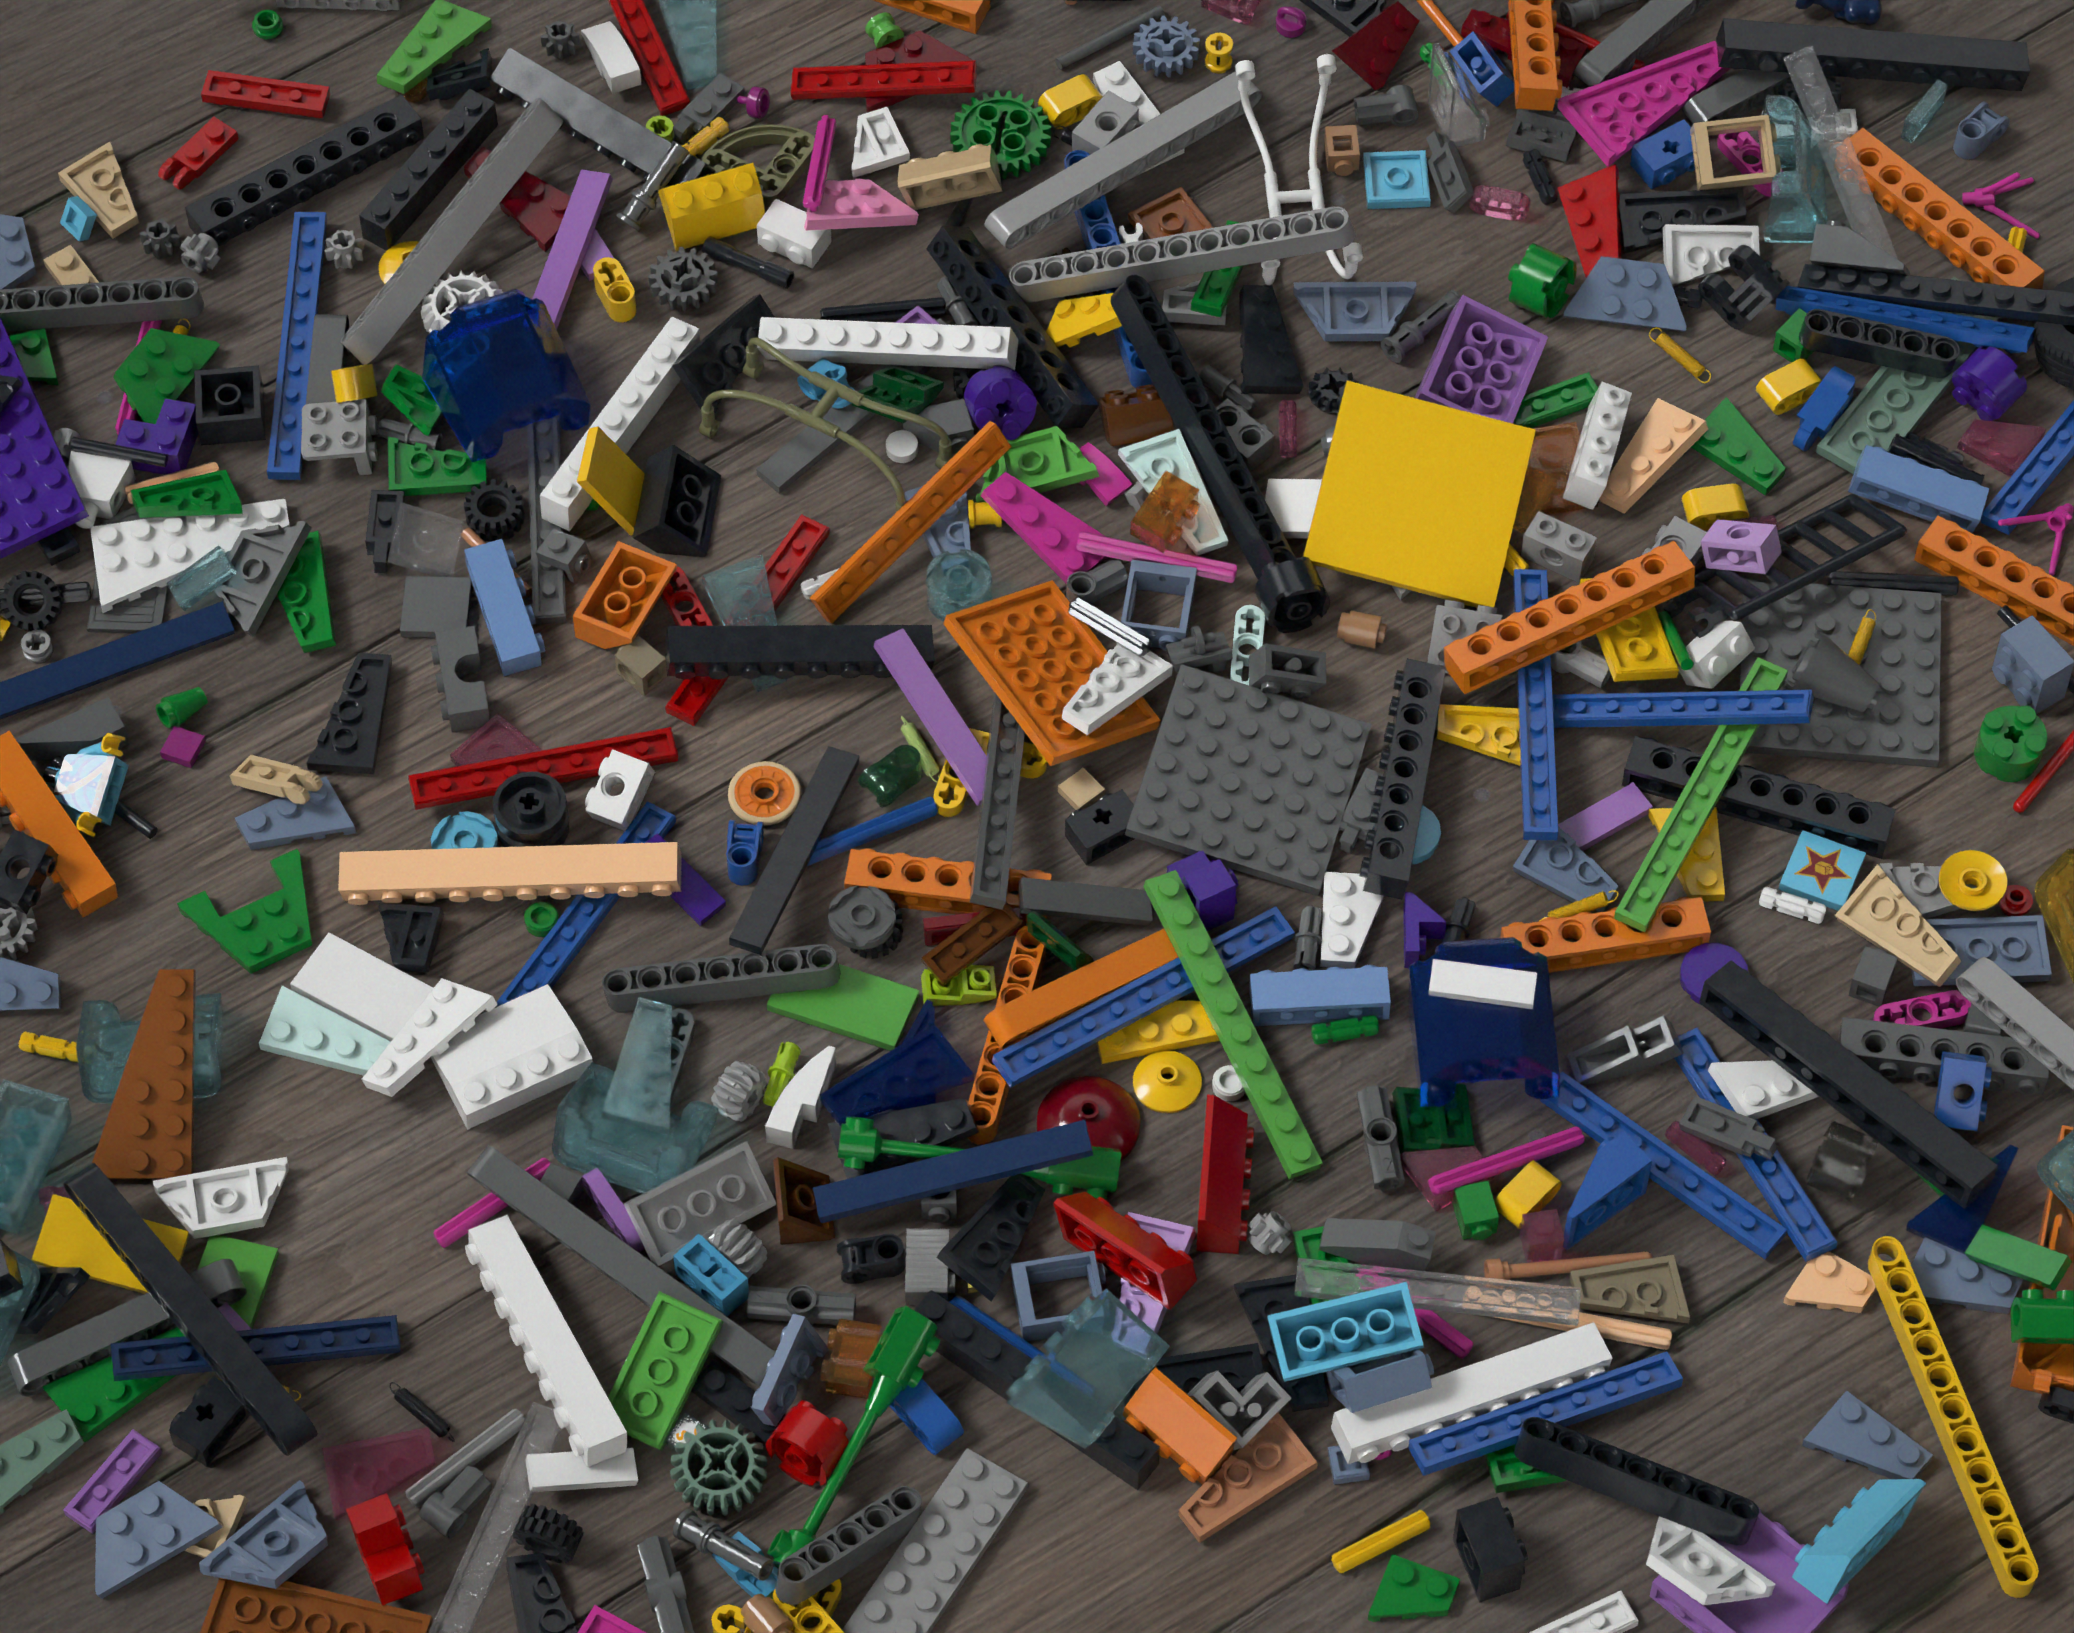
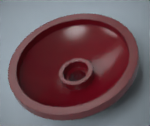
M1082 1076L1060 1083L1045 1096L1037 1113V1132L1085 1120L1091 1146L1119 1149L1122 1152L1121 1161L1131 1153L1140 1134V1113L1132 1096L1120 1085L1101 1077ZM1093 1110L1094 1113L1092 1115H1086L1083 1113V1111Z

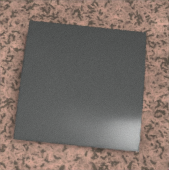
M1555 100L1553 111L1517 109L1516 119L1508 134L1506 146L1522 151L1536 149L1541 156L1566 162L1576 138L1577 130L1557 108L1558 101Z

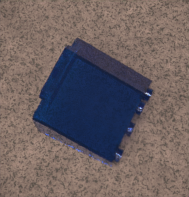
M514 289L462 305L450 314L452 320L443 329L433 330L426 337L422 379L472 462L490 459L497 455L503 443L504 432L513 429H521L544 419H552L559 415V424L564 430L575 431L589 424L591 403L542 300L538 298L532 300L526 297L522 291Z
M1514 937L1449 941L1435 948L1436 954L1426 961L1417 960L1409 966L1408 1011L1420 1107H1440L1446 1105L1455 1097L1456 1083L1460 1082L1476 1083L1479 1081L1525 1078V1092L1530 1097L1539 1100L1559 1097L1560 1071L1546 956L1539 952L1533 954L1522 948V942ZM1433 959L1536 972L1537 979L1533 1009L1429 996Z

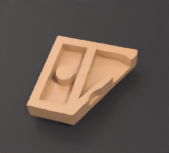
M1827 1252L1807 1262L1785 1295L1783 1303L1795 1306V1302L1816 1304L1818 1309L1831 1310L1839 1308L1846 1312L1862 1313L1877 1288L1870 1274L1833 1253Z

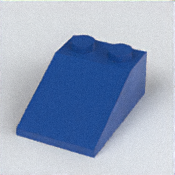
M1625 1131L1616 1138L1608 1137L1597 1148V1153L1567 1214L1562 1243L1566 1251L1646 1193L1652 1160Z

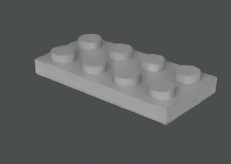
M746 1141L624 1203V1206L651 1262L656 1266H660L673 1259V1255L697 1234L702 1235L708 1241V1238L713 1234L712 1232L726 1220L734 1219L742 1223L777 1203Z

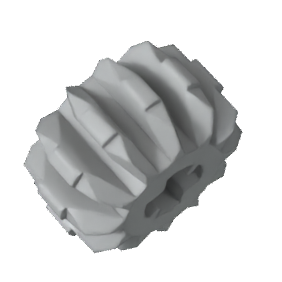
M735 1061L731 1066L725 1068L721 1077H718L719 1081L713 1087L715 1092L711 1097V1102L713 1103V1109L718 1111L720 1115L727 1119L731 1118L732 1120L742 1122L747 1116L753 1114L756 1106H759V1101L764 1096L763 1090L766 1087L764 1073L759 1071L757 1067Z
M726 1220L708 1238V1242L747 1278L753 1273L756 1274L767 1260V1250L762 1245V1240L757 1238L754 1232L750 1231L745 1224H740L737 1220Z

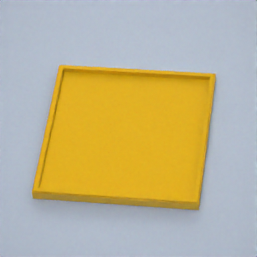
M1346 381L1303 557H1308L1315 566L1445 600L1465 603L1464 605L1476 608L1478 605L1495 607L1536 430Z

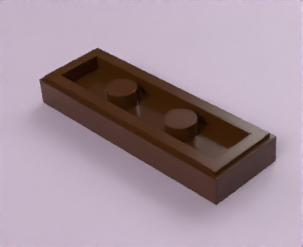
M1005 902L1003 910L987 907L925 954L921 961L938 982L944 986L1023 925V921L1007 902Z

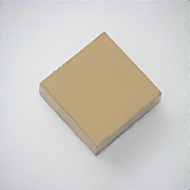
M1084 768L1058 785V793L1075 810L1086 809L1105 795V789Z

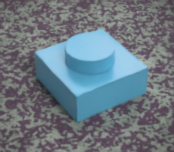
M79 196L70 197L67 200L60 224L79 242L89 240L97 214Z

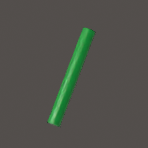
M1662 611L1658 616L1667 640L1681 668L1686 671L1690 670L1694 665L1693 660L1670 614Z

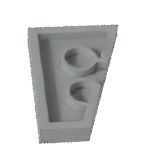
M1880 863L1879 866L1888 878L1895 883L1910 903L1917 908L1924 919L1961 909L1949 902L1941 892L1938 881L1941 866H1924L1923 863H1911L1909 867H1893L1892 863ZM1973 884L1966 885L1970 888H1976Z

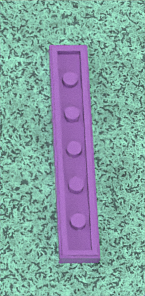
M588 170L580 171L523 322L522 328L525 333L549 337L555 336L612 184L611 174Z
M900 629L876 640L873 647L977 806L981 805L986 754L905 630Z

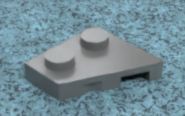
M1199 280L1189 283L1187 286H1177L1164 290L1162 309L1169 322L1225 325L1227 305L1221 318L1191 311V301L1201 281Z

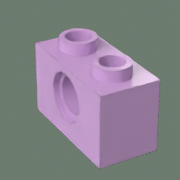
M1717 519L1701 540L1706 568L1766 574L1782 552L1777 526L1773 524Z

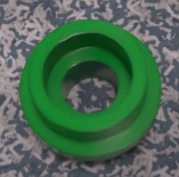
M262 10L255 15L252 29L259 38L272 39L282 32L283 21L275 11Z

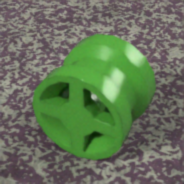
M887 12L875 15L865 27L866 33L870 38L874 39V44L877 48L904 37V32L899 26L895 25L894 18Z

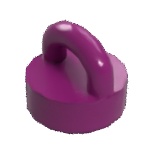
M1285 6L1278 9L1275 26L1277 31L1285 37H1298L1306 29L1307 18L1302 10L1296 7Z
M754 86L749 91L748 97L738 96L737 102L746 105L749 117L761 119L767 114L770 95L766 88Z

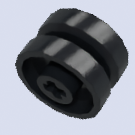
M537 771L521 772L509 777L498 787L493 797V814L496 822L497 836L503 847L559 846L564 844L569 834V813L566 794L559 782L550 775Z

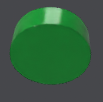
M537 902L530 905L524 914L526 929L536 937H546L559 919L556 908L547 902Z

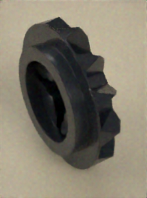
M1326 367L1323 373H1315L1313 380L1309 382V398L1320 410L1338 413L1346 381L1359 382L1355 381L1352 372L1344 373L1341 368L1337 371H1330ZM1330 383L1335 384V387L1339 388L1338 397L1332 389H1329Z

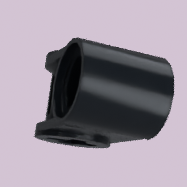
M894 1234L851 1238L840 1242L836 1248L838 1255L842 1258L843 1270L840 1274L841 1280L847 1284H859L868 1280L895 1277L902 1273L906 1267L903 1242ZM893 1252L897 1254L896 1256L890 1259H885L882 1257L885 1253Z

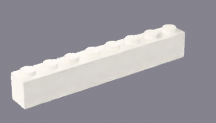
M671 317L590 428L599 426L627 454L681 380L672 364L700 342L699 328ZM589 429L540 494L542 519L568 531L573 528L593 499L577 483Z
M761 317L758 338L768 342L791 360L812 362L825 358L830 362L978 369L993 368L992 366L1002 365L1015 370L1018 338L1011 327ZM758 347V350L766 360H777L771 354Z
M508 1215L469 1229V1244L465 1245L467 1257L472 1265H478L484 1289L487 1292L492 1291L496 1298L494 1303L498 1315L501 1319L506 1318L508 1320L511 1338L516 1346H522L528 1370L530 1373L536 1372L539 1377V1388L542 1396L546 1401H552L555 1407L554 1415L561 1429L566 1427L570 1434L569 1443L575 1456L581 1455L586 1466L589 1467L627 1452V1431Z
M1593 1322L1431 1378L1433 1388L1351 1413L1347 1408L1334 1412L1331 1429L1348 1464L1357 1461L1366 1463L1387 1450L1400 1451L1407 1448L1410 1439L1608 1372L1612 1356Z

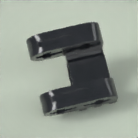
M1740 245L1728 257L1731 268L1744 281L1736 291L1724 278L1716 273L1709 274L1698 285L1699 293L1703 296V299L1728 325L1738 330L1746 326L1790 284L1787 279L1783 281L1779 277L1781 273L1778 270L1774 271L1771 268L1772 264L1769 260L1765 262L1747 245Z

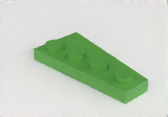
M435 0L378 72L377 84L402 94L407 93L432 73L433 67L450 60L452 53L459 47H467L474 41L476 34L480 31L485 33L492 28L491 18L444 0Z

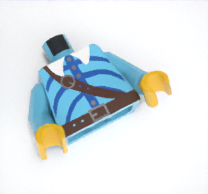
M107 733L103 737L102 742L80 749L77 754H67L64 757L61 769L49 766L43 774V780L48 787L55 788L53 794L77 829L92 837L96 834L93 832V828L97 822L111 825L129 766L113 756L121 757L123 755V751L118 750L121 741H125V737L112 733Z

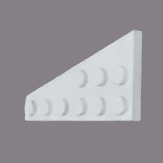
M279 499L242 505L243 514L154 517L90 527L102 614L112 610V605L128 599L130 602L140 598V593L156 586L163 588L206 569L207 564L220 558L225 561L242 530L254 528L261 530L273 525H280L282 528L290 527L286 500Z

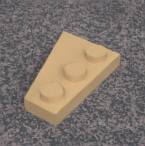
M111 142L106 143L58 172L59 179L74 197L79 196L97 214L95 220L112 239L139 223Z

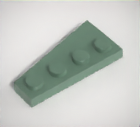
M67 1409L0 1445V1515L5 1512L3 1508L17 1496H23L32 1489L33 1486L31 1484L44 1473L49 1474L84 1444Z

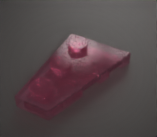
M429 1427L322 1448L335 1520L347 1515V1508L383 1495L436 1465Z

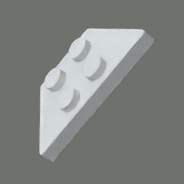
M287 1157L154 1180L153 1185L155 1193L186 1230L189 1231L192 1237L197 1239L264 1227L289 1171Z
M1660 1516L1658 1517L1646 1565L1687 1593L1691 1598L1697 1600L1702 1605L1764 1598L1772 1595L1775 1587L1774 1582L1707 1535Z

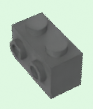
M1265 643L1249 656V686L1259 688L1261 692L1275 694L1284 692L1290 693L1294 698L1304 699L1311 697L1313 693L1326 685V653Z

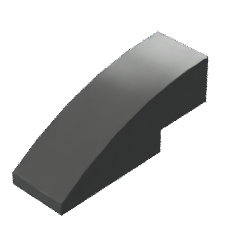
M1663 1015L1634 1030L1626 1026L1567 1054L1576 1081L1581 1085H1588L1648 1069L1680 1056L1684 1052L1673 1024Z

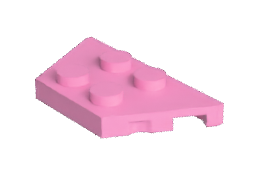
M870 179L827 180L822 205L818 206L817 211L814 212L807 208L804 229L808 231L916 225L919 214Z

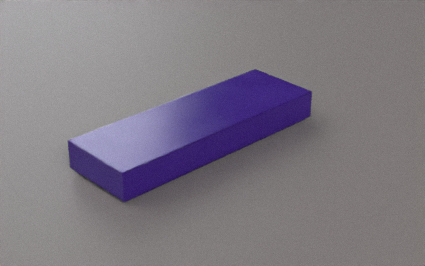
M657 833L645 843L666 841ZM681 857V892H672L669 896L699 926H702L726 906V901Z

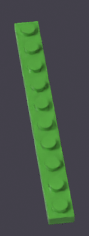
M1757 657L1739 691L1780 690L1787 678L1788 670ZM1761 724L1719 725L1617 907L1614 919L1646 932Z
M1174 870L1146 880L1143 887L1289 1180L1320 1169L1323 1162L1177 871Z

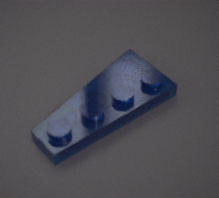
M934 1024L820 1094V1101L838 1125L841 1126L842 1123H846L847 1116L866 1118L974 1081V1073Z

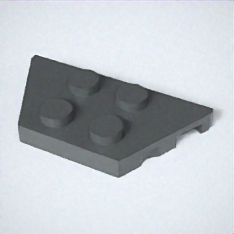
M298 521L297 526L282 528L280 525H273L261 530L256 528L242 530L211 588L225 603L227 609L238 620L242 629L248 635L255 636L312 527L307 522Z

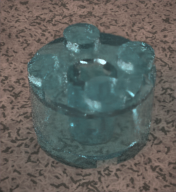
M960 549V552L950 554L949 551L937 555L930 562L927 568L926 591L927 606L932 614L944 622L948 614L992 600V575L990 567L980 554L968 549Z

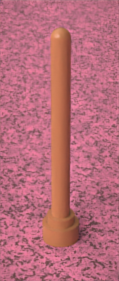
M1636 1252L1509 1265L1507 1261L1501 1262L1500 1258L1486 1259L1484 1261V1275L1488 1288L1501 1287L1503 1283L1509 1282L1511 1278L1564 1274L1574 1270L1653 1258V1256L1649 1252Z

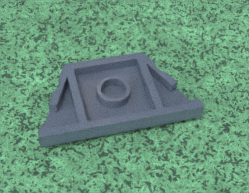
M0 214V289H14L19 283L26 282L37 273L23 218Z
M1601 256L1564 311L1565 318L1647 328L1657 327L1663 330L1686 332L1687 327L1666 266L1660 263Z
M1294 282L1293 294L1324 341H1382L1386 337H1391L1416 293V282Z
M300 1480L200 1561V1572L208 1576L276 1589L327 1547L326 1533L322 1524L318 1522L317 1513L307 1497L304 1483Z
M157 1481L96 1518L95 1592L97 1596L103 1599L220 1530L223 1528L222 1524L162 1482Z

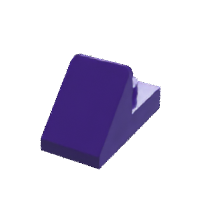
M1405 892L1403 907L1404 968H1418L1419 955L1426 954V939H1443L1446 931V921L1414 893Z

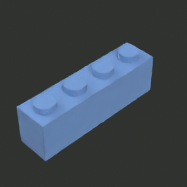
M1866 444L1857 460L1848 492L1931 522L1939 515L1946 520L1956 522L1961 528L1973 533L1981 520L1989 488L1981 486L1973 480H1964L1950 475L1945 470L1933 469L1919 464L1914 459L1894 455L1881 447H1872Z
M502 539L464 549L466 566L503 676L541 666L540 653L545 652V646L541 634H534L532 624H536L531 605H524L522 597L526 596V591L522 578H515L513 569L517 568L512 549L506 550Z
M1365 965L1361 968L1343 969L1341 967H1330L1326 970L1312 971L1300 968L1292 972L1264 970L1250 974L1249 994L1251 1017L1254 1026L1326 1023L1356 1017L1358 1020H1362V1016L1375 1015L1377 1020L1389 1019L1391 1000L1387 967Z

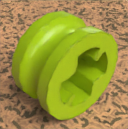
M655 116L649 119L646 123V128L654 133L655 130L659 132V129H664L665 133L661 131L662 134L657 135L672 143L675 136L673 122L666 116Z

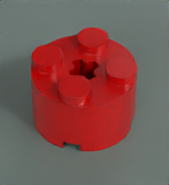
M802 1400L797 1406L789 1410L768 1438L766 1450L771 1458L774 1454L777 1455L782 1461L778 1467L791 1478L809 1486H813L816 1481H819L821 1486L831 1476L849 1442L845 1435L848 1428L840 1419L835 1417L828 1418L817 1411L811 1403Z

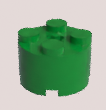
M1532 243L1528 247L1521 263H1515L1509 272L1508 280L1512 282L1509 302L1542 317H1555L1569 298V294L1565 293L1568 283L1574 285L1577 273L1576 263L1563 255Z
M2002 706L1988 712L1982 722L1974 748V756L1978 766L1986 774L1989 773L1997 777V780L2003 782H2018L2030 777L2038 768L2047 744L2045 725L2036 715L2035 710L2029 706Z

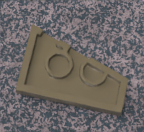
M1674 1255L1570 1271L1569 1278L1577 1309L1689 1324L1690 1315Z

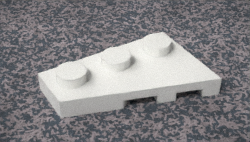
M1665 224L1663 227L1664 264L1672 286L1708 276L1711 273L1730 269L1728 257L1740 245L1751 247L1760 256L1759 226Z
M1325 873L1320 967L1355 968L1369 936L1373 921L1381 908L1384 896L1363 891L1365 878L1360 877L1357 873Z
M1773 1060L1711 1063L1708 1072L1737 1113L1754 1120L1819 1097Z

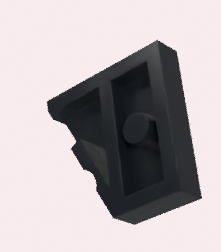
M489 48L479 51L481 59L466 65L464 60H460L446 69L429 75L427 93L430 101L436 99L448 100L457 94L467 92L469 89L480 92L489 87L492 57Z
M379 903L378 908L383 919L384 931L390 946L389 951L394 967L401 971L429 972L444 918L442 908Z

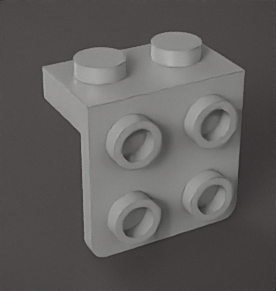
M367 400L304 405L302 408L301 440L303 459L311 461L354 457L359 475L372 474V461H377L378 459L376 442H372V437L377 435L378 423L376 415L370 414Z
M1445 600L1444 606L1437 605L1427 663L1445 667V646L1454 640L1467 637L1485 626H1490L1503 620V615L1496 614L1497 608L1478 605L1477 611L1464 609L1465 603Z

